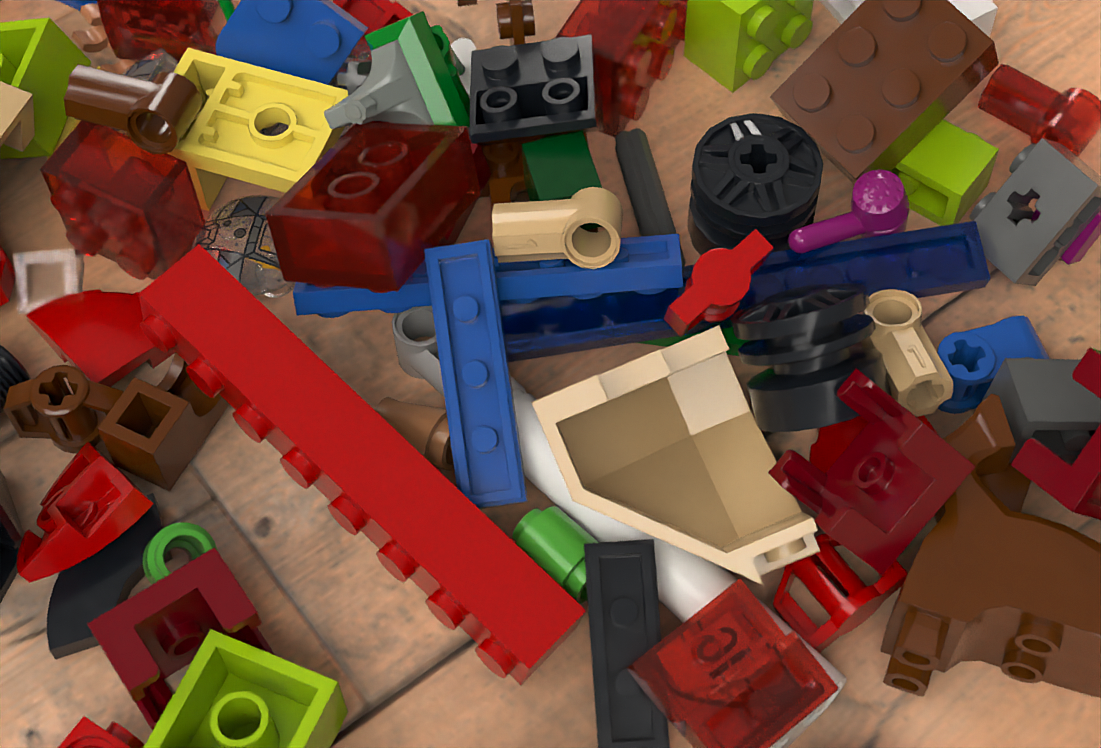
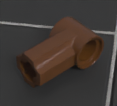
M80 64L69 75L67 91L63 98L66 116L126 131L130 139L141 149L152 154L162 155L171 152L177 146L200 112L203 102L201 94L194 83L174 72L157 74L150 82Z

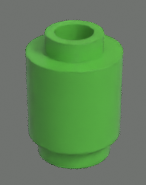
M551 506L543 511L539 508L531 510L517 524L512 534L513 540L579 604L586 602L584 544L600 542L557 506Z
M180 522L166 526L149 541L143 554V569L148 581L154 584L172 573L166 568L164 562L165 555L169 550L181 549L185 551L190 562L214 547L217 549L215 541L205 529L196 524Z

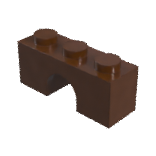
M176 352L167 374L157 386L134 377L97 428L115 466L169 492L229 406V403L219 394L214 398H210L195 385L186 371V367L189 365Z

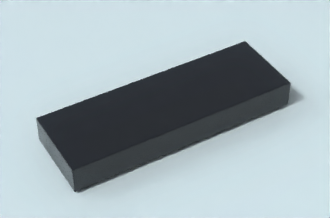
M654 539L584 544L597 746L598 748H670L665 688L644 663L649 660L664 679V668L654 656L662 649Z

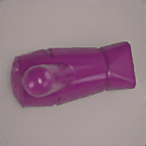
M879 169L864 173L854 184L851 212L795 229L788 238L790 248L796 253H806L861 235L865 245L881 265L892 266L899 263L907 253L905 231L910 209L908 196L901 179L888 170Z

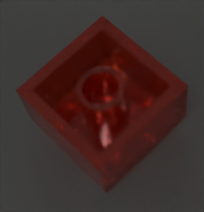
M80 121L40 168L51 194L50 201L60 214L67 230L66 238L71 245L87 256L95 257L99 254L116 262L122 270L136 279L145 280L147 277L152 280L157 279L191 251L196 243L208 237L209 232L202 229V227L207 225L187 163L167 153L162 155L147 152L137 146L129 136L109 127Z

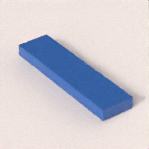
M489 239L424 249L457 488L479 509L528 502L492 243Z

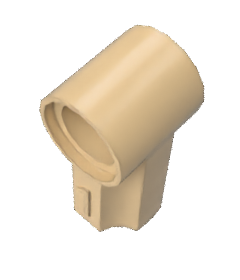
M589 187L581 189L572 195L571 199L494 204L492 210V239L498 263L569 259L573 264L581 268L597 269L605 267L614 261L620 250L623 220L621 202L612 192L604 188ZM586 223H597L603 226L605 230L597 233L588 232L580 226Z
M897 289L881 290L869 296L870 304L863 310V314L869 315L874 319L876 329L871 336L862 340V348L877 349L882 353L891 396L916 417L935 413L944 401L952 398L953 380L921 325V302L914 295Z

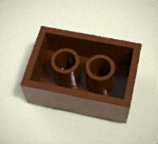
M865 0L792 73L770 98L781 114L789 122L801 127L815 141L819 151L855 184L859 177L869 171L879 169L891 171L999 64L994 41L948 0Z

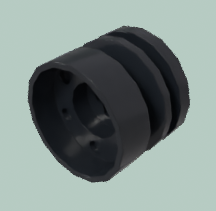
M751 113L729 117L708 129L695 148L687 225L692 245L700 255L717 248L732 250L752 231L757 229L774 248L766 262L751 275V278L779 274L799 261L804 253L794 252L789 246L788 238L795 229L814 223L824 164L817 144L801 127L779 116Z
M812 284L784 290L736 312L730 318L735 337L737 339L749 340L738 349L742 363L754 366L772 365V367L753 376L746 383L755 421L760 430L796 432L821 428L859 417L860 415L837 397L838 389L856 368L890 396L892 395L882 353L877 349L849 348L871 336L876 329L874 319L871 316L858 314L870 304L867 288L863 284Z

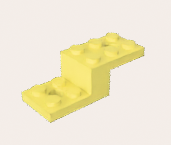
M187 48L173 72L186 77L194 83L201 94L203 102L200 112L171 152L163 155L147 152L137 146L128 135H114L113 132L116 129L109 127L103 129L95 138L100 129L105 126L99 128L100 125L96 127L93 123L68 116L52 156H47L50 165L53 167L207 211L210 210L227 177L308 199L345 128L343 126L330 129L324 116V111L348 96V91ZM141 77L138 78V79H142V80H146V81H150V82L152 81V80H148V79L141 78ZM276 123H283L289 126L285 132L275 136H265L260 133L262 129L269 128Z

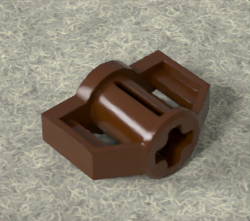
M58 365L42 371L34 379L10 386L4 411L20 438L52 439L54 445L60 450L74 454L78 453L87 441L93 446L103 441L97 428L124 391L89 381L84 373L76 367ZM64 378H67L74 395L71 394Z

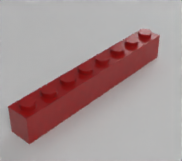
M200 244L138 293L143 316L140 327L147 338L163 353H168L173 349L189 365L186 367V371L191 380L203 393L210 398H214L217 394L222 396L235 409L233 412L235 421L252 440L261 443L266 439L283 455L280 458L281 465L296 483L305 489H308L313 484L331 502L328 505L331 515L346 531L352 535H357L360 531L365 534L379 548L376 555L391 575L401 582H406L410 578L429 596L425 603L432 614L451 630H455L460 626L478 644L475 648L476 654L494 674L501 678H506L510 674L522 685L577 628L587 610Z

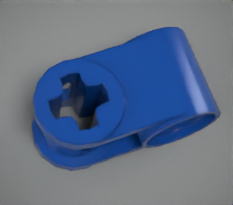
M1013 316L992 325L964 332H954L941 341L937 353L953 380L952 398L944 401L938 409L951 414L965 413L976 409L982 402L1005 358L1030 357L1034 359H1051L1028 317Z

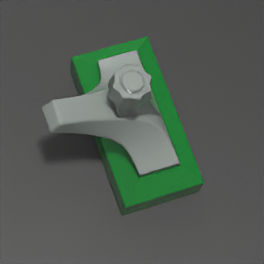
M423 11L365 35L372 56V66L367 79L352 94L324 111V116L330 129L356 123L362 125L372 121H384L395 124L409 137L413 149L458 134L469 128L470 119Z

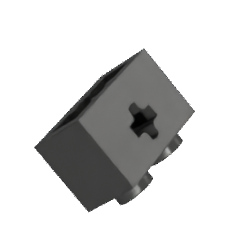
M1041 138L1037 144L1028 145L1016 156L1009 168L1012 175L997 193L991 192L977 203L970 214L972 223L961 235L1015 284L1036 286L1101 211V176L1063 144ZM1033 198L1038 199L1035 208L1041 213L1037 220H1031L1034 212L1028 206Z

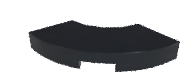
M153 493L146 496L154 504L117 539L78 564L59 572L52 590L47 614L48 646L55 659L99 646L87 623L126 601L131 590L145 576L143 569L145 548L149 541L164 528L159 505ZM171 550L165 555V563L173 559Z

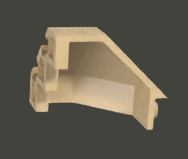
M720 326L711 328L669 347L659 349L531 402L572 501L760 584H763L760 576L820 552L813 534L818 531L813 517L802 512L795 497L781 487L768 473L777 461L757 426L727 356L726 351L729 350Z

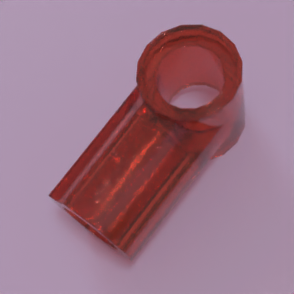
M1001 64L992 74L980 96L977 107L1029 135L1031 144H1037L1041 138L1063 144L1077 157L1101 129V101L1090 91L1082 88H1069L1060 93L1007 64Z

